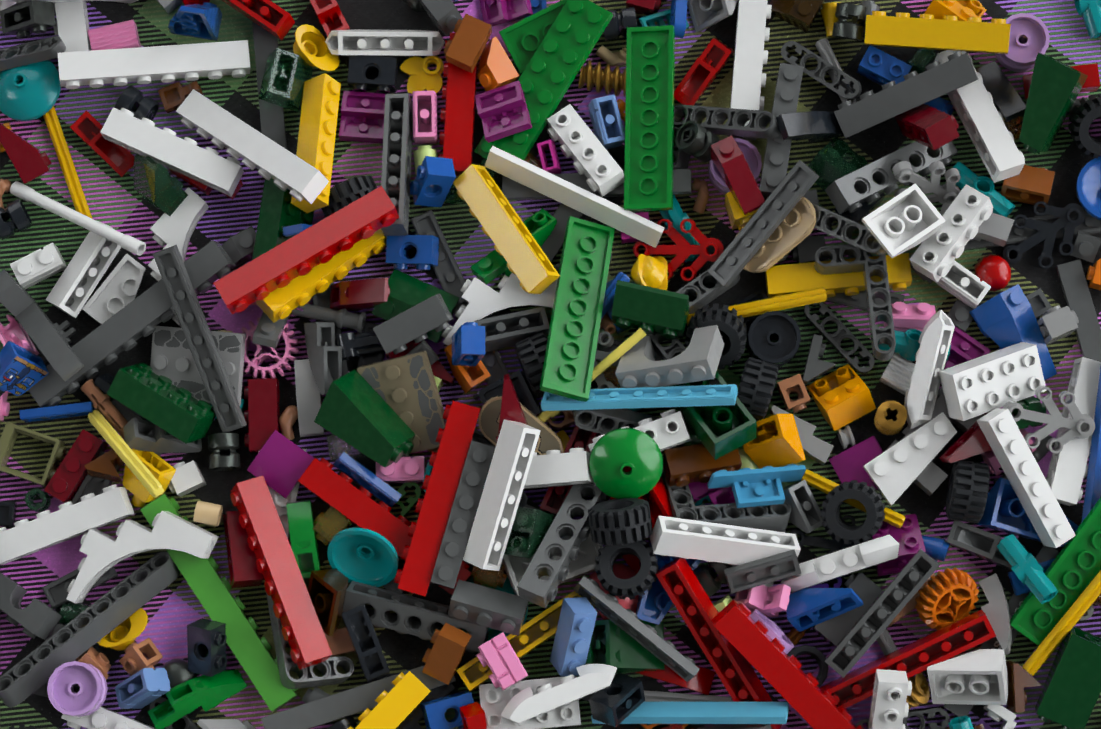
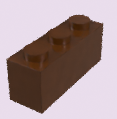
M703 444L664 450L662 458L669 487H683L689 483L699 481L707 483L712 473L719 470L738 471L742 465L738 448L715 460Z

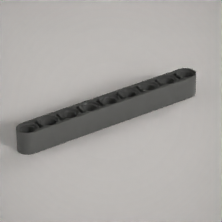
M160 552L154 555L0 677V699L3 703L11 708L19 705L48 682L56 668L77 659L179 577L180 570L167 552Z

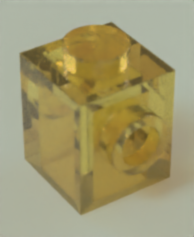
M330 506L326 513L321 512L314 521L315 526L313 529L318 533L315 537L327 546L338 532L350 528L353 523Z

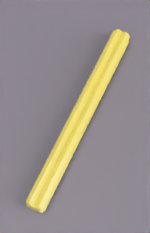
M98 410L89 413L88 418L91 424L152 497L156 498L163 494L164 489L159 481Z

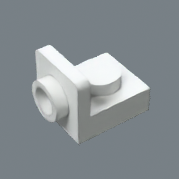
M985 705L983 707L988 711L986 715L998 723L1000 720L1004 721L999 729L1015 728L1017 723L1014 720L1017 715L1001 705Z

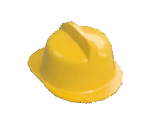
M308 24L301 25L296 29L293 52L301 63L324 71H334L340 63L339 56L331 54L325 43L326 39L318 29Z
M639 254L638 260L631 269V278L634 283L667 291L668 264L666 259L662 256L651 257Z
M142 608L138 609L97 643L100 646L110 647L117 651L125 650L144 631L148 621L146 611Z

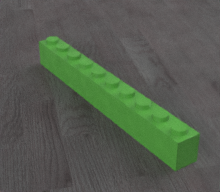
M165 493L140 509L152 529L154 528L152 522L161 511H169L182 518L178 512V509L181 507L173 496L169 498ZM187 516L183 517V519L189 521ZM166 549L211 620L226 623V643L271 712H276L298 697L296 693L298 689H288L281 683L277 657L274 658L269 651L272 649V646L265 636L261 638L256 630L259 626L253 617L247 618L243 611L246 608L239 596L234 598L230 592V589H232L230 582L226 576L221 578L217 572V569L220 567L213 556L209 557V559H203L187 552Z

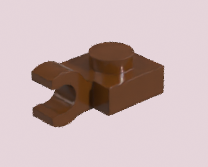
M179 81L159 89L158 92L165 111L170 113L177 110L193 89L203 95L198 82L194 81L186 86H182Z

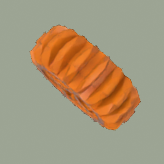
M946 568L944 572L938 571L935 577L930 576V581L924 583L923 589L918 590L920 596L915 598L917 602L915 608L919 618L928 627L940 630L970 615L969 612L976 608L974 603L979 600L977 597L979 590L977 589V584L967 572L957 568L952 570Z

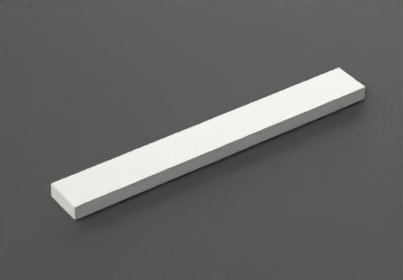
M492 146L484 167L656 248L665 227L629 210H624L621 206L499 148Z

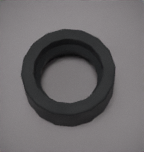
M808 645L792 649L787 654L789 657L791 655L797 657L798 655L807 654L816 659L819 665V673L816 679L819 682L817 686L820 687L826 680L829 670L824 654L817 648Z

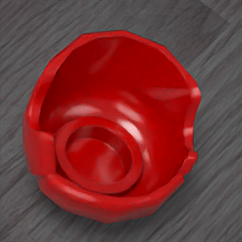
M989 254L981 257L974 267L975 275L980 278V281H984L991 286L989 291L995 292L1004 289L1010 282V265L1004 258L998 255Z

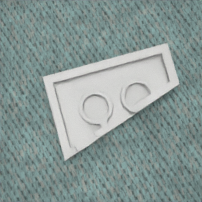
M126 254L82 310L100 324H103L135 299L146 268Z

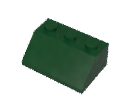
M395 269L388 279L390 295L387 302L375 305L372 314L384 320H389L440 293L453 316L460 297ZM435 329L428 332L427 339L436 343L441 342L443 339L441 335L445 329L438 333Z
M617 280L611 315L613 324L622 329H629L630 327L642 328L646 334L659 333L668 339H683L689 315V295Z

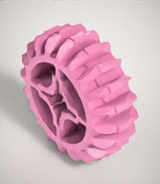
M249 321L251 329L249 331L245 327L241 329L246 334L244 367H247L244 372L248 375L253 371L252 377L254 379H257L260 373L262 379H267L268 374H270L271 378H276V372H279L280 376L284 377L285 373L282 369L285 367L291 371L292 367L288 362L294 363V360H297L291 354L299 353L298 348L292 347L299 343L297 339H291L295 332L293 330L287 332L289 325L286 323L281 334L286 345L283 357L277 353V346L276 348L270 347L274 353L272 355L270 352L267 354L266 351L263 354L264 351L261 345L255 344L257 351L254 354L253 360L250 361L248 347L250 342L253 341V334L257 325L255 326L252 321ZM267 359H272L275 362H277L275 365L270 367L257 366L259 363H263Z

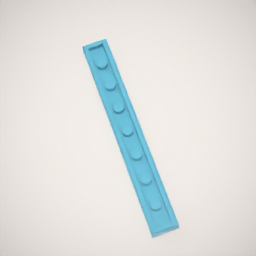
M735 384L590 389L587 402L544 392L541 408L542 411L726 406L735 405L738 390Z
M643 702L620 724H786L789 703ZM591 715L592 724H605L593 719Z

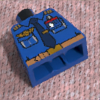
M8 341L0 352V397L5 391L21 396L43 379L49 372L42 358Z

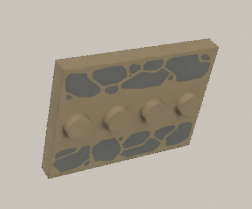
M426 350L357 368L358 373L416 434L412 442L414 447L410 454L439 447L440 443L435 442L439 428H445L447 420L442 419L444 409Z

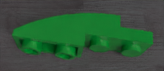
M542 208L523 221V223L541 247L556 226L557 219ZM496 250L470 267L472 273L486 285L501 274L509 277L512 273L507 267L505 258Z
M311 500L286 504L291 548L307 590L311 571L321 570Z
M238 670L222 671L212 677L202 675L171 688L166 693L168 699L149 710L148 714L156 729H164L202 706L205 712L216 707L219 703L239 693L247 685Z

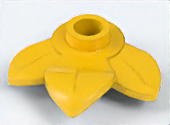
M413 56L401 64L400 69L410 75L407 83L408 93L413 94V91L427 90L435 91L437 94L441 90L443 85L441 74L443 73L444 64L438 56H427L424 59ZM435 64L437 68L434 71H430L428 66Z

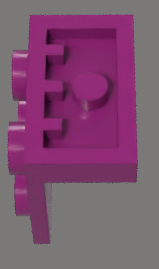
M916 514L904 515L906 518L901 528L882 521L881 528L872 536L873 540L891 535L899 543L898 558L876 565L878 576L900 573L920 548L926 552Z

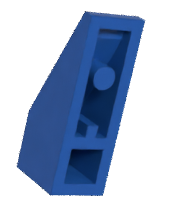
M804 588L790 594L786 614L787 620L798 632H801L864 604L852 588Z

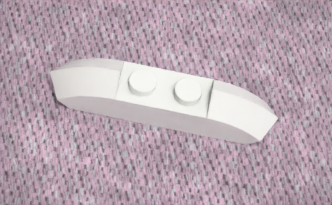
M334 30L330 32L325 41L333 55L435 56L439 55L445 43L438 31Z
M939 310L927 322L918 341L920 348L915 356L916 364L914 372L910 376L909 390L906 389L904 402L910 429L925 425L932 418L941 383L939 371L944 370L955 328L951 318L942 310Z
M886 535L800 563L801 574L784 578L781 583L791 587V592H796L898 558L899 543L891 535Z
M606 664L582 665L576 667L579 677L575 678L572 674L560 679V685L552 687L551 684L542 686L537 689L538 694L534 695L531 687H528L509 701L501 716L519 724L600 691L611 685L617 667Z

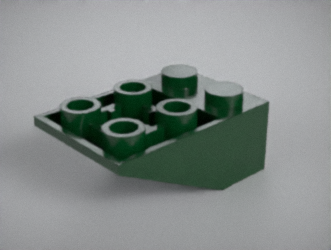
M610 619L595 621L586 665H611L617 667L616 673L665 670V664ZM640 620L643 624L653 627L657 631V635L664 640L663 621L656 625Z

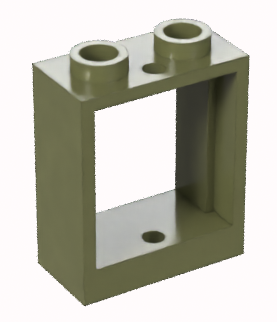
M6 422L0 438V472L46 487L56 472L55 469L58 461H62L66 452L65 443L59 439ZM18 434L54 445L42 479L6 467Z

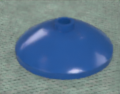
M1101 156L1089 161L1082 168L1076 183L1079 202L1090 215L1101 220Z

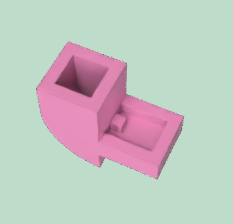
M785 584L771 587L760 585L736 592L734 601L738 605L742 602L751 613L757 609L766 617H778L780 611L787 610L791 587Z

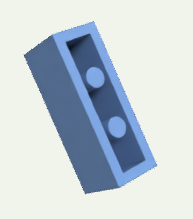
M586 597L563 599L550 662L561 677L572 674L579 676L576 667L586 664L597 617V611Z

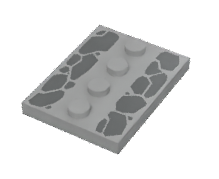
M156 325V330L153 332L150 364V367L153 369L152 372L172 380V384L178 388L187 389L192 393V397L198 401L203 400L211 403L182 328ZM211 331L240 406L246 334Z

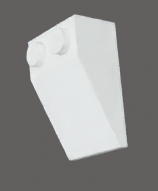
M915 183L864 217L861 221L887 254L893 258L919 245L935 234L946 220Z
M978 649L927 667L933 704L1007 705L1009 681L1004 649Z

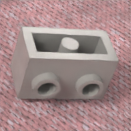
M1060 305L1048 309L1047 313L1043 314V317L1037 321L1046 345L1069 336L1078 328L1077 324L1079 323L1074 310H1070L1069 306L1061 308Z

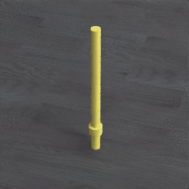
M639 328L593 368L592 381L647 335L642 328ZM543 411L537 417L542 422H546L550 417L554 418L558 415L560 411Z

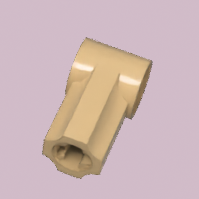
M198 500L193 521L203 523L212 528L218 527L224 518L222 514L223 505Z

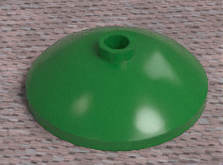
M620 428L608 432L596 442L590 454L589 469L594 483L606 495L616 499L638 498L652 490L659 481L663 470V459L659 446L648 434L633 428ZM630 466L632 469L629 472H624L623 468Z

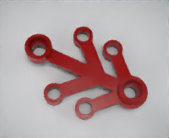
M661 219L657 224L661 225L664 221L668 223V229L664 230L663 233H666L677 245H657L655 248L642 241H638L633 247L634 255L637 258L641 254L639 252L641 245L646 249L644 253L646 256H652V254H677L668 264V280L673 277V273L691 254H700L691 266L684 267L681 270V278L685 281L693 280L696 277V273L707 261H716L724 252L722 242L717 238H707L696 227V223L692 219L682 220L680 229L684 233H690L700 245H691L673 227L671 220ZM687 221L691 223L690 230H686L684 227ZM710 245L715 248L714 254L708 252ZM687 269L691 270L692 276L690 278H687L685 276V271Z

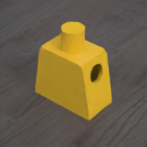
M132 449L162 485L164 494L176 469L154 452ZM125 464L122 484L133 493L131 503L136 507H144L147 502L157 499L158 497H152Z

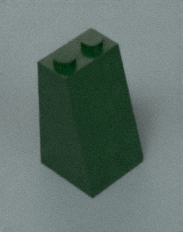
M1039 52L1035 60L1019 141L1024 143L1023 148L1034 154L1048 152L1088 75Z
M356 370L331 383L314 420L315 423L385 468L393 462L397 463L404 455L408 456L414 447L412 442L416 434Z
M1073 627L1059 646L1035 706V711L1039 715V719L1047 723L1057 722L1061 724L1063 729H1084L1101 693V638Z

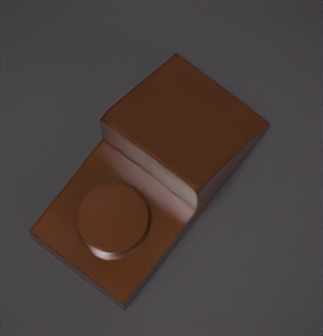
M113 449L84 465L89 476L122 483L121 477L114 466L117 464L121 466L125 463Z
M1006 661L1009 681L1007 709L1015 713L1025 712L1027 695L1024 688L1041 686V684L1018 663Z

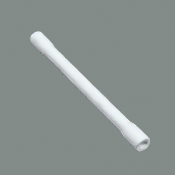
M15 181L10 187L12 195L34 203L120 245L123 249L138 256H141L146 250V243L54 201L18 181Z

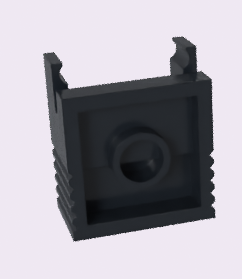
M518 370L516 373L509 375L519 402L535 416L543 412L536 396L531 391L524 372ZM504 379L477 391L478 394L474 395L473 398L475 400L480 398L484 405L489 399L502 396Z

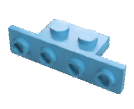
M788 464L784 467L765 466L761 469L719 470L712 473L707 486L708 489L732 487L737 508L784 504L786 499L781 482L801 481L806 468L805 465Z

